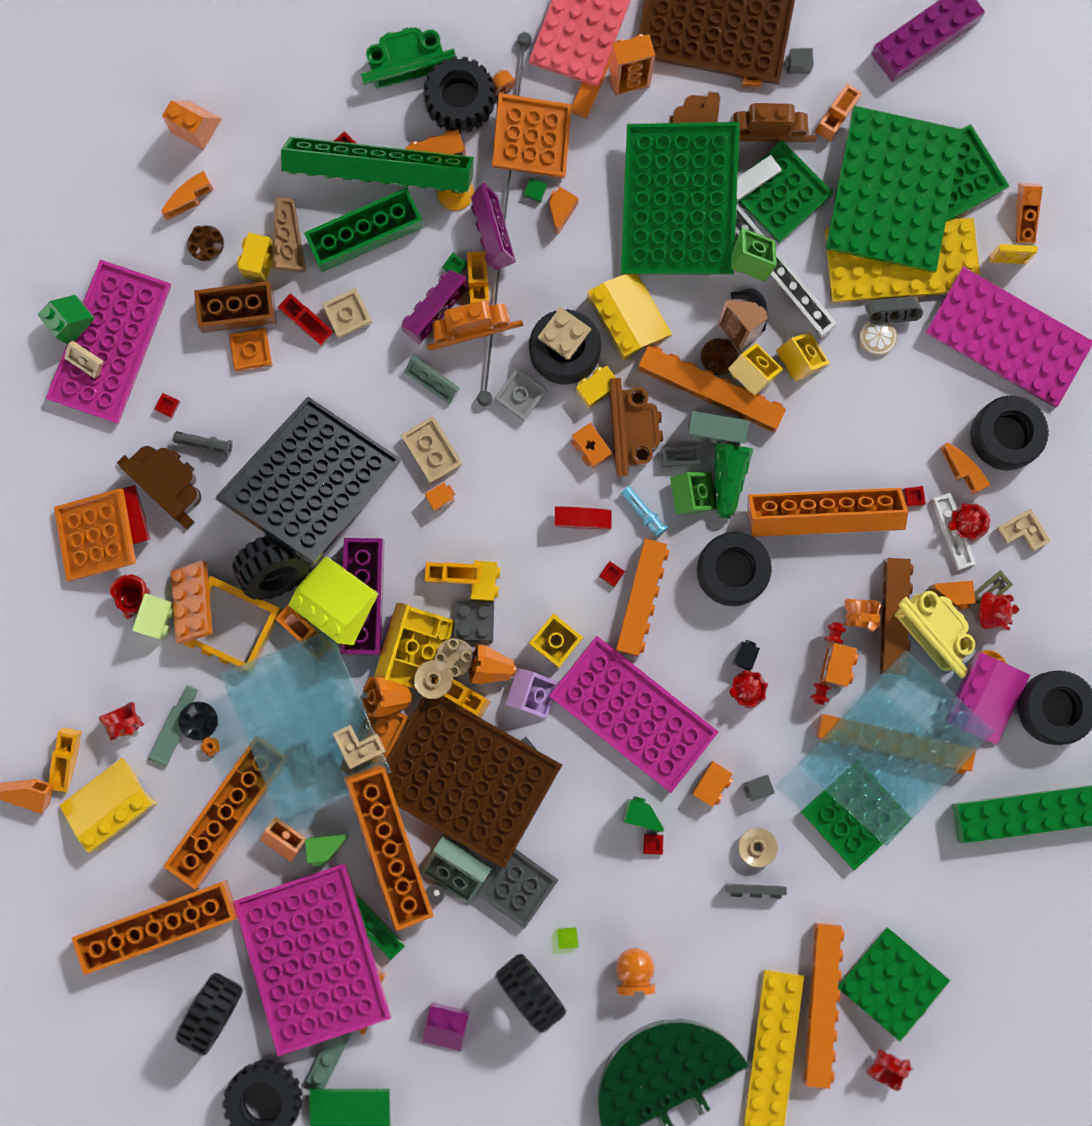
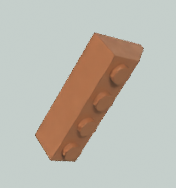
M727 300L717 324L741 352L759 337L768 317L766 310L762 306L759 307L756 303Z

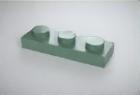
M416 356L410 358L404 370V373L448 404L453 402L460 387Z
M351 1033L326 1040L306 1082L320 1089H325Z

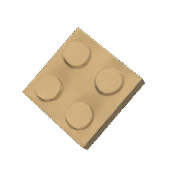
M356 288L322 303L338 339L372 323Z
M560 307L540 333L538 339L569 361L591 332V328Z

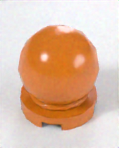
M630 948L622 952L618 957L615 969L617 977L622 982L616 986L618 995L634 996V992L644 991V995L656 993V984L650 982L654 975L655 966L652 957L647 951L639 948Z

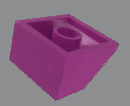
M432 1002L422 1042L461 1051L470 1011Z

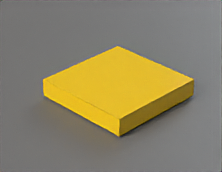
M999 244L989 255V262L1027 264L1037 253L1038 246Z

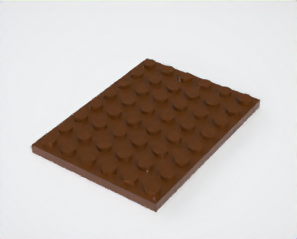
M645 0L638 35H650L655 53L654 61L740 78L746 77L750 80H761L765 83L778 85L795 0Z
M423 696L383 766L385 767L399 808L505 869L563 765L443 696L437 699H428Z

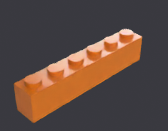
M644 539L616 647L617 652L636 657L639 656V653L644 652L646 642H643L644 634L648 635L651 625L647 623L648 618L653 616L655 605L652 604L653 599L658 597L660 587L657 586L658 579L663 578L665 568H662L663 560L667 561L670 551L666 549V543Z

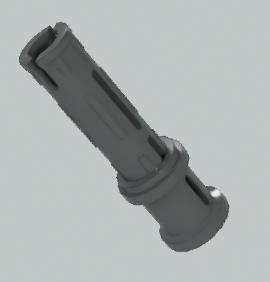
M175 431L173 436L174 443L203 448L209 453L217 452L224 454L226 457L230 456L233 447L232 440H219L214 436L205 438Z

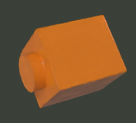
M444 482L425 493V497L435 513L455 502L453 498L456 495L450 485L446 486Z

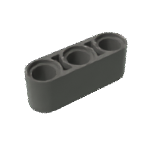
M913 296L872 300L865 305L867 317L873 325L912 322L919 320L923 316L919 300Z

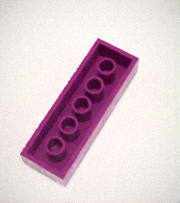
M938 0L876 43L872 49L871 56L893 83L979 23L986 11L977 0Z
M344 538L343 568L376 591L378 596L354 644H340V654L381 655L385 547L383 538Z

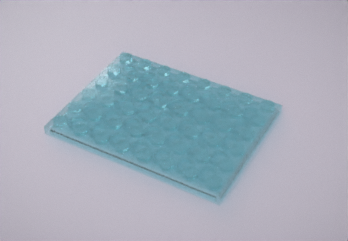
M324 632L220 674L281 821L348 792L344 781L345 777L378 765L384 766L387 774L391 773L383 753L349 769L332 735L351 725L359 742L375 734L336 642Z
M905 650L798 765L887 846L988 739L994 730Z

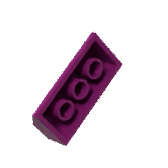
M484 182L480 184L471 196V210L477 218L475 222L477 230L481 232L482 238H480L483 249L486 250V263L495 270H499L516 263L498 195Z
M449 270L447 274L443 273L438 279L439 283L435 288L431 287L426 293L427 297L415 305V311L403 319L401 323L402 331L420 345L433 331L432 323L443 319V312L451 309L468 290L467 279L463 275Z

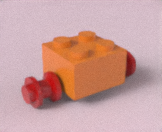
M832 622V625H827L830 633L829 636L824 637V640L828 641L830 645L827 646L819 683H813V686L816 688L815 694L810 695V698L814 699L813 703L825 705V702L829 703L830 699L826 697L828 691H831L833 687H848L853 682L854 673H852L853 665L857 664L859 654H856V648L841 645L844 642L840 639L841 634L847 630L843 628L844 624Z

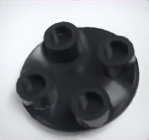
M196 701L182 709L178 724L181 732L186 737L192 740H203L211 736L216 730L218 717L211 705Z

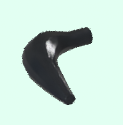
M749 288L738 292H731V300H747L748 302L756 303L759 307L762 306L767 312L766 300L756 289ZM766 321V323H765V325H764V327H763V329H762L761 332H764V331H765L767 321Z

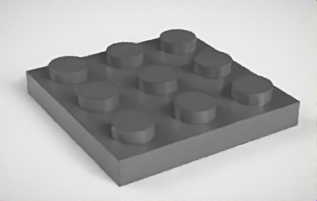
M516 849L505 869L497 865L477 895L525 929L559 879Z

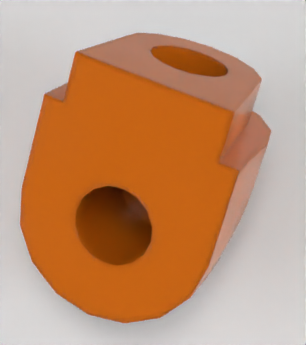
M500 70L493 76L492 82L494 83L495 96H498L499 93L504 94L514 87L515 79L508 70Z

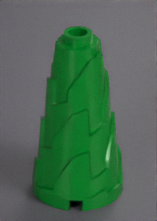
M715 444L716 513L719 514V518L730 519L731 515L734 516L738 507L740 493L743 491L745 477L748 474L753 448Z

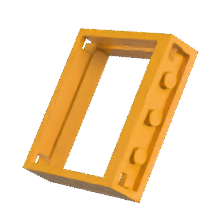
M210 576L208 579L209 594L215 586L271 612L247 663L196 639L183 645L192 649L195 646L201 648L200 653L209 657L212 654L219 657L218 661L229 665L231 662L237 665L235 669L245 674L247 670L253 672L277 623L275 618L282 609L264 600L251 599L242 590Z

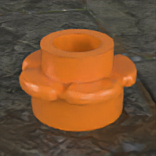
M214 737L205 738L203 744H201L202 752H205L207 756L217 754L220 750L218 739Z

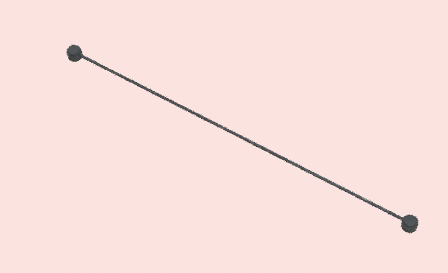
M522 32L517 37V44L522 49L517 96H520L525 49L530 48L532 45V37L527 32ZM509 170V172H508V181H507V190H506V199H505V208H504V220H505V223H506V215H507V206H508V197H509L511 170ZM500 269L497 271L494 305L497 304ZM493 334L490 335L484 391H481L477 396L478 404L482 407H488L492 403V395L487 391Z

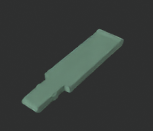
M186 686L178 705H173L148 760L164 767L168 766L182 735L178 724L180 712L186 705L194 701L198 692L197 689Z

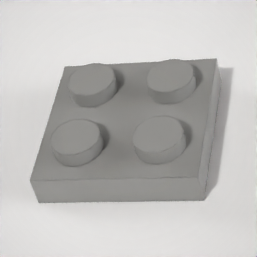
M516 368L494 399L525 421L546 394L547 389Z

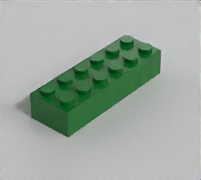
M406 187L304 232V235L321 272H324L422 229L424 224L414 200Z

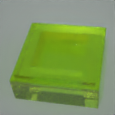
M577 927L557 928L559 949L578 947Z

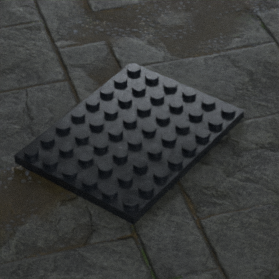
M307 397L216 495V500L314 566L400 464L401 458L310 397Z

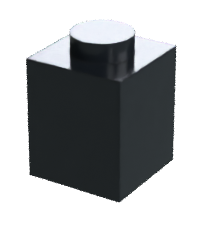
M749 640L740 642L732 664L751 671L760 648L756 647L755 642Z

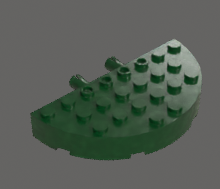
M685 1019L660 1020L647 1024L622 1040L604 1066L598 1087L601 1126H641L657 1118L660 1126H666V1124L674 1126L667 1114L668 1110L689 1099L693 1100L699 1115L705 1114L701 1105H703L706 1112L711 1108L702 1093L748 1068L749 1065L736 1046L719 1031L710 1026Z

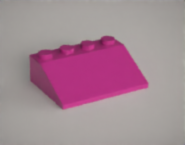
M976 650L968 667L969 672L962 679L943 720L966 732L998 744L1030 674Z

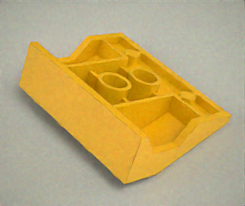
M625 274L587 291V299L622 361L627 360L643 348L653 346L672 336L669 327L639 275Z
M396 603L374 677H381L385 680L416 689L414 683L416 671L425 662L435 660L439 646L450 639L455 620L414 608L408 604Z
M122 757L59 806L76 838L87 853H92L153 808L157 803L146 793L139 783L136 774Z

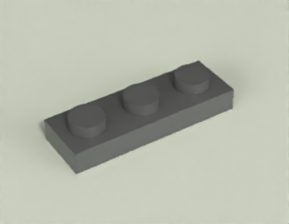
M726 884V892L730 893L731 897H742V894H750L752 898H762V894L770 895V898L781 899L782 895H787V887Z

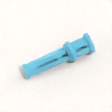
M630 486L620 493L643 519V525L648 526L653 532L655 539L668 529V526H664L657 518V513H652ZM632 497H633L634 500L639 504V506L642 508V510H641V509L638 507V505L633 501Z

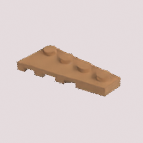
M278 197L274 203L272 270L302 273L306 271V264L294 199Z

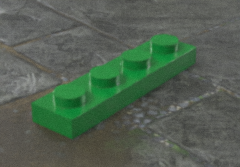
M354 891L367 936L392 960L406 945Z

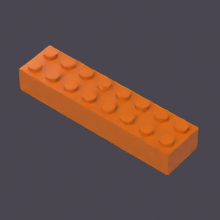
M901 488L748 494L747 516L751 536L753 537L906 530L908 509Z
M255 736L163 867L193 889L200 888L291 758L261 736Z
M378 765L345 777L344 781L392 926L398 931L434 917L385 767Z
M227 880L71 937L83 975L237 919L234 900Z

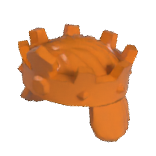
M845 599L844 604L847 610L845 626L867 628L872 632L877 627H881L879 615L880 602L876 600Z

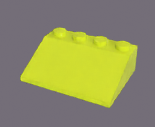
M325 556L296 588L288 606L337 643L353 645L378 593L332 559Z

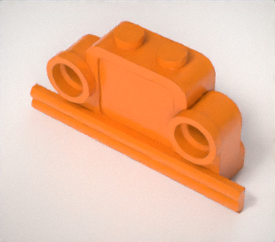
M486 300L477 301L445 310L443 312L444 319L436 320L432 323L435 343L428 344L427 348L429 351L524 325L522 320L511 322L508 307L505 304L490 306Z

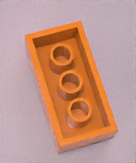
M639 34L632 39H619L612 43L609 77L615 96L650 87L655 53L649 34Z

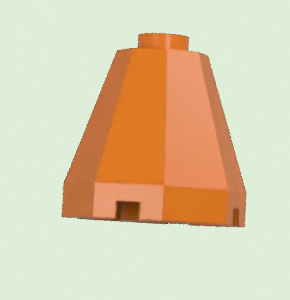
M475 645L473 651L474 659L469 670V683L484 684L511 680V677L515 676L516 665H514L513 660L488 646Z
M368 677L363 687V693H366V698L362 699V704L367 716L383 717L407 708L412 701V693L408 687L381 677Z

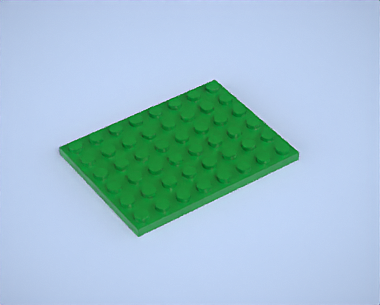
M854 105L825 249L935 273L939 262L963 129Z
M740 122L627 124L621 256L622 275H734V269H731V255L736 241Z

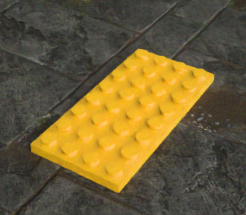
M974 218L951 219L946 222L938 267L935 273L826 250L831 303L910 296L947 295L962 267L980 276ZM826 228L824 230L825 243L827 241L829 228Z

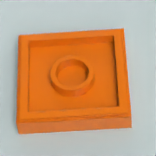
M266 328L229 334L235 372L273 366Z

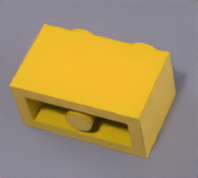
M608 366L597 368L592 372L593 375L587 379L585 377L577 383L576 392L588 409L610 395V379L616 377Z
M474 560V564L482 565L481 583L472 584L471 600L494 602L495 598L499 596V586H496V579H500L501 567H497V562Z

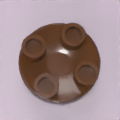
M195 226L187 241L188 252L199 261H211L217 258L224 248L223 235L213 226Z
M716 338L708 341L703 346L700 357L706 370L713 372L715 375H724L730 372L728 368L738 358V354L729 339Z

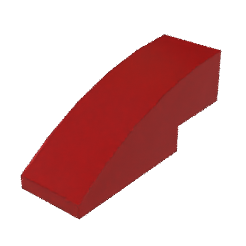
M291 293L277 307L320 346L333 333L322 320Z
M132 485L122 488L124 490L133 545L151 540L137 486Z
M555 506L554 527L612 529V510Z

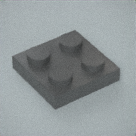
M456 601L455 639L463 641H493L494 602Z

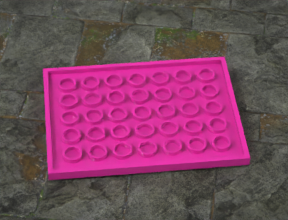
M346 863L233 901L277 1056L392 1018Z

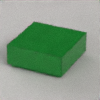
M530 178L524 192V197L541 203L548 184Z
M452 252L443 264L442 269L446 272L452 270L461 275L468 262Z

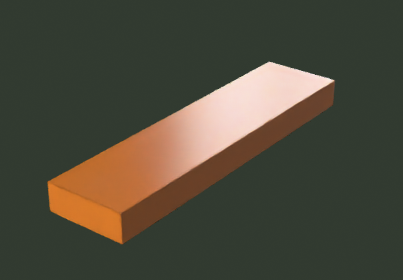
M611 55L599 87L582 82L571 108L572 114L587 120L610 68Z

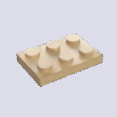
M434 416L401 435L430 484L463 465Z

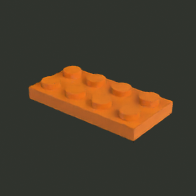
M201 560L171 571L176 643L183 644L213 634L207 562Z

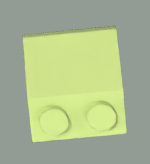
M145 593L132 631L164 640V637H167L170 631L169 622L174 618L173 603Z

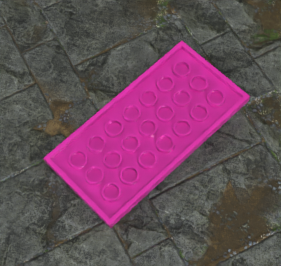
M100 259L83 302L95 320L74 341L104 361L100 376L93 378L64 358L68 346L66 345L46 399L119 424L172 287L171 283Z
M965 267L961 268L925 332L934 339L1055 408L1059 406L1092 347L1091 339Z
M598 636L594 638L549 695L550 698L670 793L673 792L719 732Z

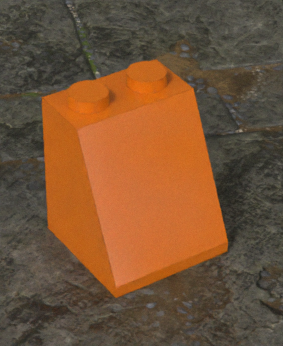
M171 100L162 114L163 120L173 135L202 150L205 149L222 120L219 116L190 101Z

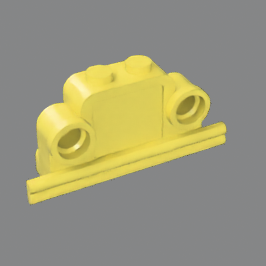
M932 591L915 594L910 600L904 597L898 604L900 609L895 614L897 619L942 671L953 670L960 679H963L969 670L961 661L966 655L973 653L975 649L974 638L966 634L969 626L964 615L956 610L949 598L944 596L938 597Z

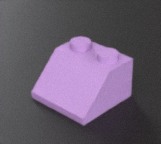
M517 668L505 705L547 719L553 702L549 695L559 682L535 672Z

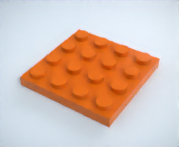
M499 93L491 168L565 178L572 104Z
M118 488L54 507L66 581L71 582L136 564L123 489Z

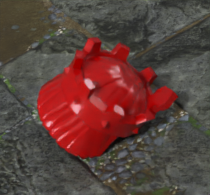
M963 503L956 511L953 510L951 514L952 521L948 523V528L951 531L954 530L959 537L977 541L988 532L991 520L989 513L983 506Z
M133 574L118 577L109 588V593L114 598L115 606L123 612V616L126 619L132 618V614H138L145 593H151L144 580Z
M985 592L982 595L979 609L981 628L985 630L996 627L1001 630H1010L1011 627L1008 624H1013L1012 615L1017 614L1020 610L1016 604L1011 605V602L1014 601L1011 594L1004 595L1002 593L1001 595H995Z
M742 671L737 674V677H734L729 694L739 705L752 709L766 699L768 683L764 681L759 672Z
M129 702L119 709L101 715L98 719L106 727V734L109 735L110 741L116 740L117 737L133 735L135 730L145 725L141 721V717L136 714L134 702Z
M878 1049V1054L874 1060L875 1063L866 1069V1073L890 1089L900 1091L903 1080L909 1077V1073L913 1068L910 1067L909 1059L901 1061L896 1056Z

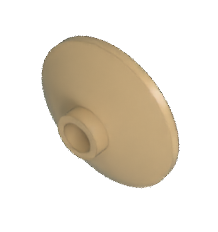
M437 660L427 661L422 664L416 671L414 678L417 691L428 699H437L444 696L450 690L453 681L450 668L445 663ZM434 678H438V682L436 684L432 683Z
M764 828L749 829L741 836L738 848L741 858L753 867L769 865L775 859L778 852L776 838L770 831ZM756 843H759L761 846L760 850L758 851L754 850V845Z

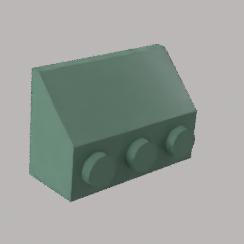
M691 410L688 434H692L691 438L703 440L704 436L710 437L711 442L721 443L722 440H727L729 445L740 446L741 443L746 444L750 421Z
M442 836L420 873L470 905L493 867L452 840Z

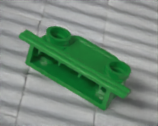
M406 27L402 31L388 32L379 39V44L369 46L366 51L371 71L361 73L363 84L374 82L376 89L425 77L430 71L433 72V67L436 64L440 66L442 60H452V57L456 56L455 50L443 51L440 35L435 30L430 29L422 33L417 27Z

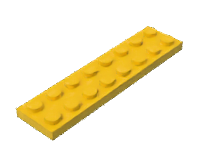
M764 969L743 1126H785L804 975Z

